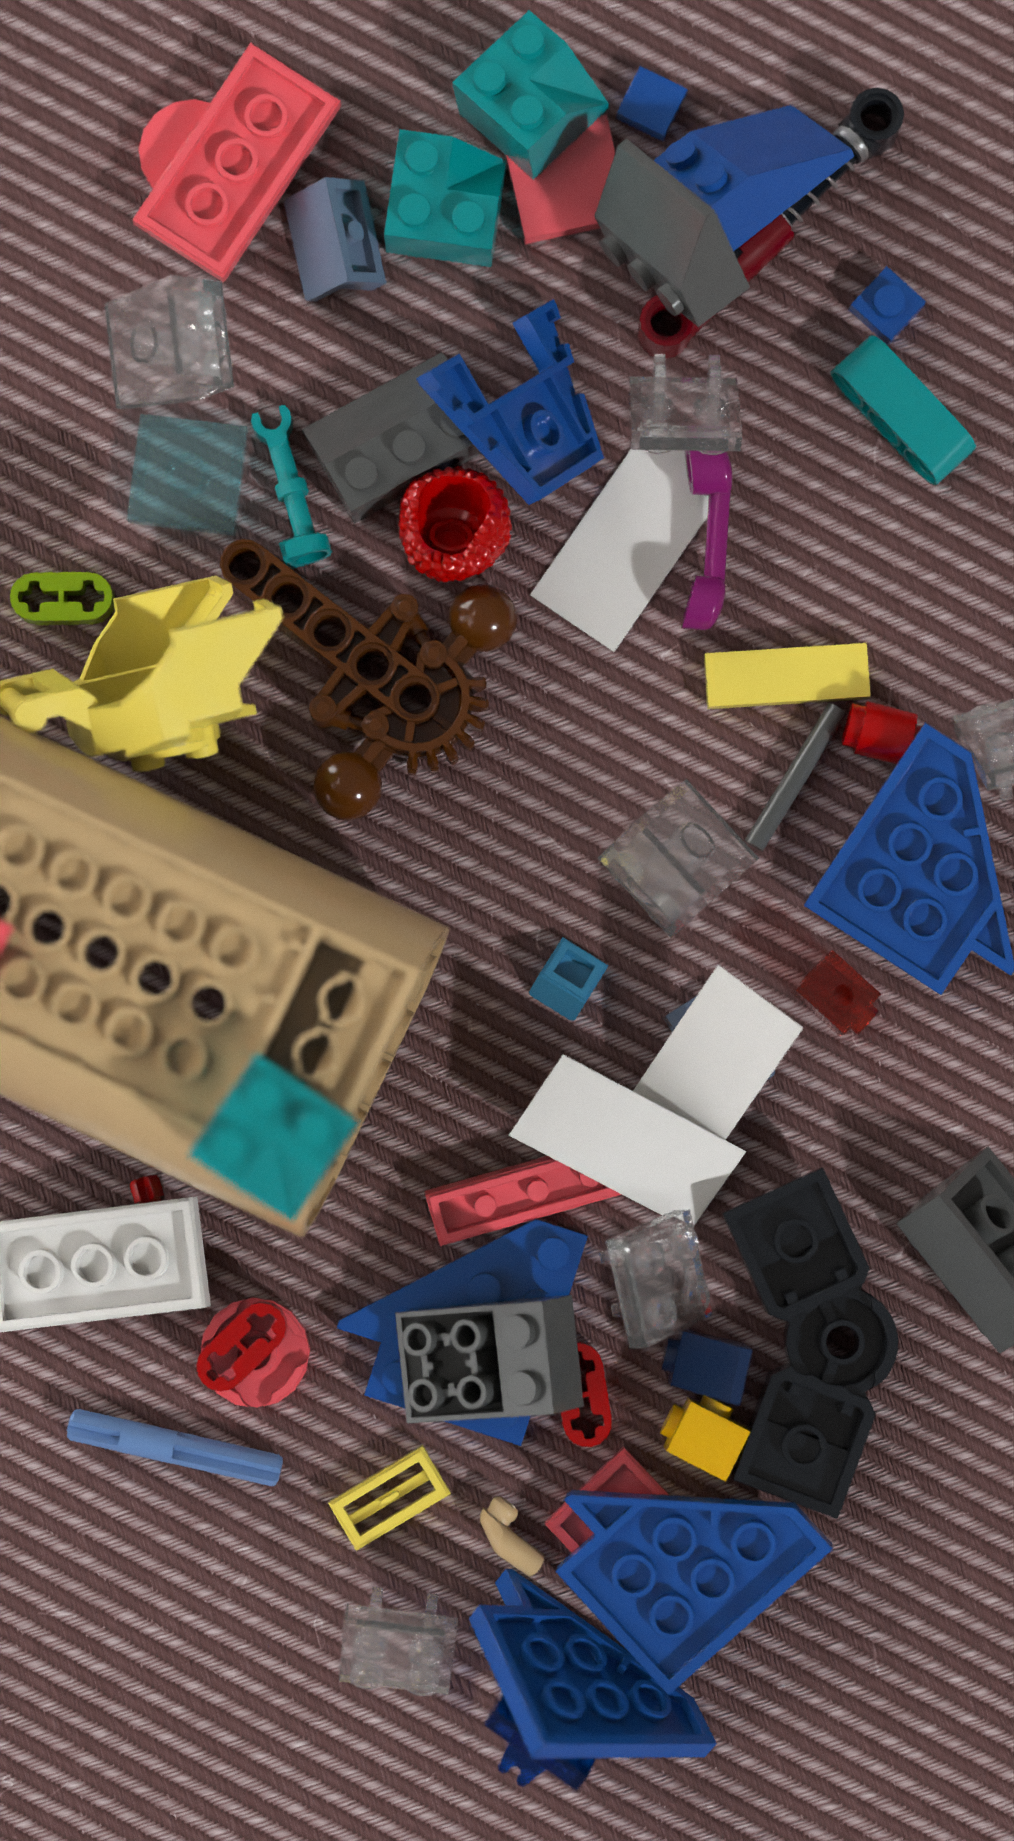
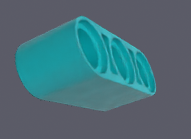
M870 335L830 371L833 381L841 392L928 483L934 486L939 484L976 450V444L964 426L878 337Z

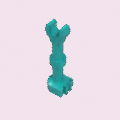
M286 405L279 406L282 421L279 427L266 429L258 412L252 414L251 423L256 437L267 444L279 482L275 486L276 495L279 502L285 503L294 537L280 542L279 546L284 564L288 567L290 566L291 569H295L329 557L332 554L328 535L315 532L305 498L309 494L305 478L299 477L288 440L293 431V420L290 410Z

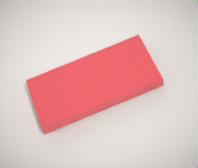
M250 43L132 219L134 225L224 283L341 108V101Z

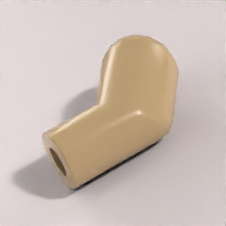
M496 1496L491 1500L489 1507H483L480 1513V1523L498 1556L525 1575L533 1576L544 1562V1553L514 1533L509 1525L517 1518L518 1509L502 1496Z

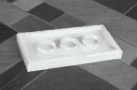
M197 1196L0 1221V1332L211 1306Z

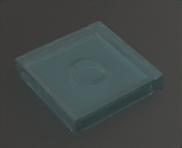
M140 414L127 512L128 523L235 536L249 432L248 427Z

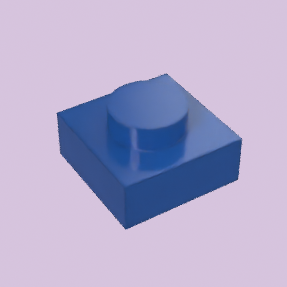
M886 266L853 301L849 311L888 346L922 310L926 301Z

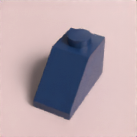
M680 1328L677 1340L667 1339L661 1370L670 1372L668 1382L671 1386L740 1405L752 1349L743 1342Z

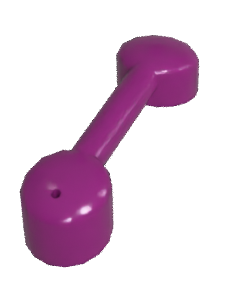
M685 440V462L690 492L692 495H707L709 499L704 576H695L681 629L708 630L716 623L725 599L730 493L733 481L732 466L725 447L720 443Z

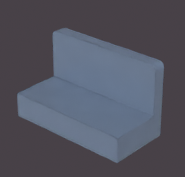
M324 177L285 199L287 219L306 301L316 302L340 289L373 291L386 284L364 180Z

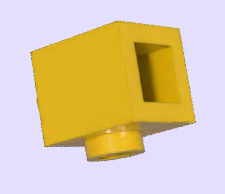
M703 1395L700 1403L687 1397L683 1407L674 1404L663 1423L660 1434L667 1437L663 1445L667 1452L726 1482L750 1434V1430L746 1426L730 1419L733 1408L714 1398Z

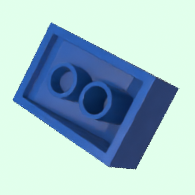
M788 105L690 131L680 140L672 143L654 161L715 210L733 251H735L854 157V153L849 146L793 105Z

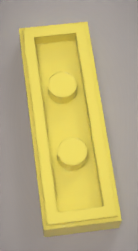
M867 643L704 654L707 709L860 700L871 697Z

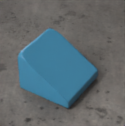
M562 937L530 988L529 994L560 1015L573 1021L580 1013L609 965Z

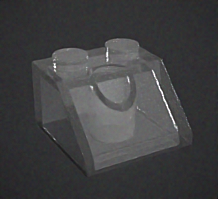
M171 274L104 304L117 409L199 401L234 387L222 281Z
M687 779L633 822L598 857V860L609 870L613 878L631 894L648 913L649 917L670 938L674 937L759 859Z

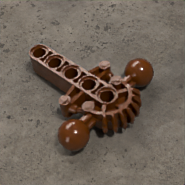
M240 539L233 541L224 549L220 557V568L224 580L231 582L233 594L254 610L253 601L265 599L274 603L276 597L284 591H295L303 597V602L299 609L292 613H282L283 619L277 628L334 672L309 705L313 723L321 729L336 727L347 731L349 727L363 732L365 739L354 753L341 752L330 756L320 764L314 776L313 792L318 805L326 814L340 820H354L364 817L374 809L381 797L382 780L379 772L393 755L408 759V774L415 776L418 772V759L427 758L430 773H437L439 771L437 755L443 753L447 761L454 765L459 761L457 751L453 747L455 743H458L466 750L470 751L473 749L475 742L465 730L469 729L475 732H482L484 730L485 722L471 713L487 711L489 709V700L483 697L472 696V694L486 689L487 682L484 677L468 679L463 668L477 651L488 652L498 649L511 639L517 625V611L514 602L505 591L487 584H478L464 589L455 597L450 607L449 625L451 632L441 643L436 640H430L426 633L428 627L419 614L417 600L409 594L396 596L391 605L367 629L253 540ZM243 558H253L261 564L258 574L248 580H240L232 575L234 564ZM330 623L341 626L346 631L343 641L338 645L325 647L316 640V634L322 626ZM408 638L410 640L415 639L420 648L416 666L401 655ZM372 656L383 659L388 664L386 674L377 680L363 678L358 673V667L364 659ZM411 690H421L430 697L431 703L424 712L410 714L400 705L403 695ZM366 699L378 707V709L371 711L364 718L352 715L353 709Z

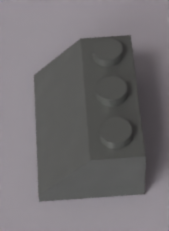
M628 139L621 142L617 147L594 216L604 235L599 240L600 246L617 267L623 263L627 265L630 274L643 290L648 291L651 288L656 290L658 298L673 316L682 313L697 327H700L749 289L750 286L715 210Z
M442 352L301 429L354 524L402 498L409 484L417 478L423 477L427 472H432L434 469L444 470L446 467L454 469L482 454L423 390L416 379L448 360Z
M988 1146L921 1198L896 1224L906 1235L910 1244L918 1250L941 1279L945 1288L953 1294L976 1323L980 1332L987 1337L1000 1354L1014 1346V1178Z

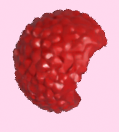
M457 466L454 469L451 467H446L444 470L434 469L432 472L424 474L423 477L412 481L401 498L398 522L400 528L399 538L408 557V562L414 565L419 573H425L428 578L444 583L454 580L463 581L466 578L484 572L505 552L511 539L512 523L508 499L504 496V491L497 487L495 480H489L488 476L482 472L477 473L474 469H464L461 466Z

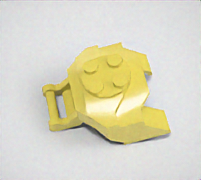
M218 576L114 598L115 613L94 642L80 678L73 682L58 671L48 669L1 680L0 714L10 716L12 723L27 733H35L45 726L47 718L60 715L66 718L69 736L85 754L89 756L107 754L115 760H131L132 770L137 772L163 767L166 764V757L185 754L186 758L194 759L214 755L219 751L217 739L220 737L219 723L257 714L254 704L242 703L239 685L282 621L281 607L261 599L253 601L255 611L217 619L233 595L232 583Z

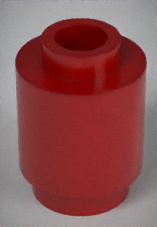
M869 701L866 702L865 706L852 703L841 745L854 748L853 754L897 765L922 726L917 725V713Z

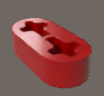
M265 1301L253 1303L244 1309L198 1356L196 1368L202 1383L211 1390L220 1392L231 1390L240 1384L285 1338L288 1324L282 1309L274 1303ZM255 1313L262 1318L270 1313L276 1320L271 1327L275 1337L269 1341L268 1338L261 1336L248 1347L242 1338L253 1328L249 1317ZM236 1345L243 1354L231 1366L232 1370L236 1373L232 1379H229L224 1374L217 1379L212 1377L209 1371L214 1364L209 1356L215 1351L217 1355L222 1357Z
M577 1341L578 1351H581L584 1360H593L594 1369H589L585 1372L587 1389L582 1390L583 1398H589L592 1414L602 1415L603 1423L594 1426V1435L584 1436L581 1428H572L571 1419H576L580 1416L579 1407L561 1412V1419L565 1434L573 1443L581 1447H593L601 1444L608 1437L612 1427V1417L600 1354L592 1345Z

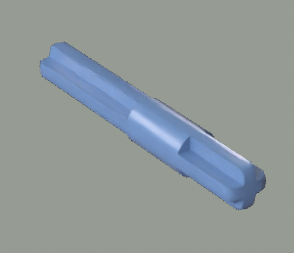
M82 1409L73 1411L67 1427V1438L70 1441L267 1486H275L277 1484L283 1465V1459L279 1454Z

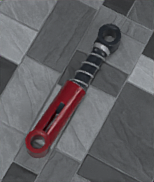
M878 87L867 89L860 93L852 103L849 114L838 124V129L833 132L836 138L852 149L854 157L734 251L748 283L795 237L792 225L797 220L803 222L801 216L814 203L820 205L818 199L831 186L837 188L836 181L848 170L855 171L854 164L864 162L873 156L882 155L892 147L904 118L903 105L894 93L888 89ZM871 113L877 114L884 119L887 128L882 131L869 130L862 123L861 117ZM656 295L649 299L642 308L637 332L639 343L645 352L655 358H674L684 351L689 340L713 317L700 327H697L682 313L673 316ZM667 316L678 323L680 330L673 336L664 337L653 330L651 323L658 317Z

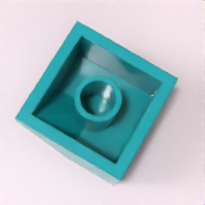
M530 10L452 82L459 114L533 180L609 109L608 101L569 45Z
M399 129L384 230L386 253L492 267L507 161L453 136Z
M256 1053L188 1153V1156L240 1191L293 1222L360 1121L264 1056Z

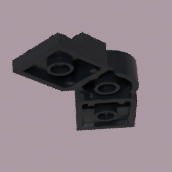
M821 1167L722 1212L765 1312L786 1321L784 1350L788 1363L767 1373L749 1422L751 1425L749 1429L750 1434L742 1448L732 1479L838 1519L876 1416L865 1392L884 1381L893 1368L898 1352V1333L894 1320L887 1308L874 1296L861 1290L870 1268L825 1170ZM838 1326H848L854 1334L853 1348L845 1355H832L826 1345L829 1332Z

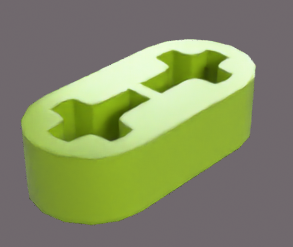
M34 572L24 574L16 580L10 592L11 606L17 615L27 623L35 625H92L101 623L109 618L114 610L113 599L115 594L105 578L91 572ZM36 585L40 586L41 591L45 595L58 596V602H43L40 604L39 612L35 613L32 612L31 607L27 603L22 602L23 596L31 595L33 586ZM94 585L97 593L104 595V601L96 602L94 604V611L86 612L82 603L67 602V595H84L86 586Z

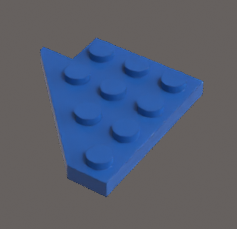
M571 1490L565 1495L564 1501L591 1529L593 1534L557 1566L555 1572L659 1686L670 1695L833 1550V1543L800 1507L793 1502Z
M505 1569L495 1582L505 1605H479L469 1618L532 1759L706 1757L717 1744L695 1699L679 1687L668 1695L626 1649L515 1570Z

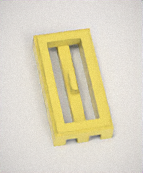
M421 1445L333 1498L328 1504L357 1551L450 1495L451 1491L442 1479L436 1465L429 1457L424 1445ZM417 1462L422 1466L423 1470L353 1513L348 1514L344 1508ZM430 1480L435 1489L361 1534L355 1526L356 1524Z

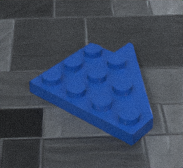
M925 722L805 901L804 906L940 995H942L971 951L977 953L1010 976L1014 972V959L972 753Z
M534 1219L340 1319L337 1329L381 1343L364 1396L405 1408L395 1313L515 1299L569 1295L588 1235ZM530 1416L445 1422L521 1446Z

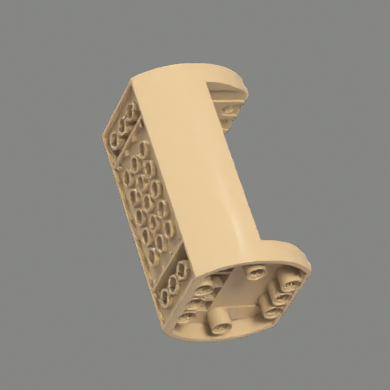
M0 716V887L8 890L12 900L9 912L0 920L15 927L0 956V1095L303 1238L315 1221L334 1186L425 994L446 943L449 927L37 733L22 731L11 721ZM44 912H57L65 922L64 935L55 944L43 945L34 936V922ZM98 937H110L118 946V959L111 968L96 970L87 960V948ZM151 962L167 964L173 976L170 988L158 996L147 994L140 985L141 971ZM206 987L219 988L226 998L224 1013L213 1021H203L200 1019L193 1007L194 997L200 990ZM256 1053L264 1056L360 1121L293 1222L240 1191L188 1156V1153Z

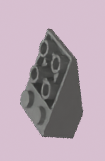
M572 1295L515 1299L395 1313L407 1423L552 1415L584 1406Z

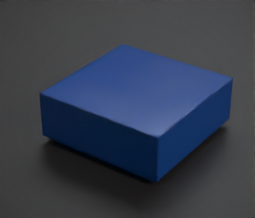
M639 66L616 112V119L664 142L687 95L688 89Z

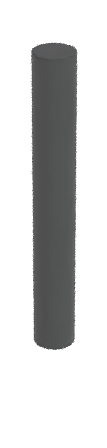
M831 703L827 704L744 841L761 852L764 851L847 715L841 708Z

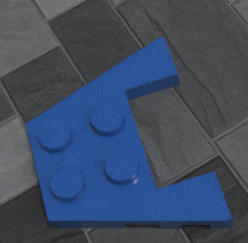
M554 299L512 323L535 363L539 374L491 403H487L460 353L416 378L423 390L528 505L546 497L604 459L585 394L579 393L576 395L568 366L574 363V358L569 343H560L554 322L560 319L561 316Z

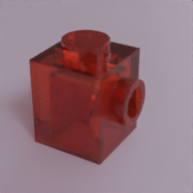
M833 950L827 952L791 991L801 1003L838 1036L845 1035L849 1029L858 1035L879 1012L872 1004L881 993Z

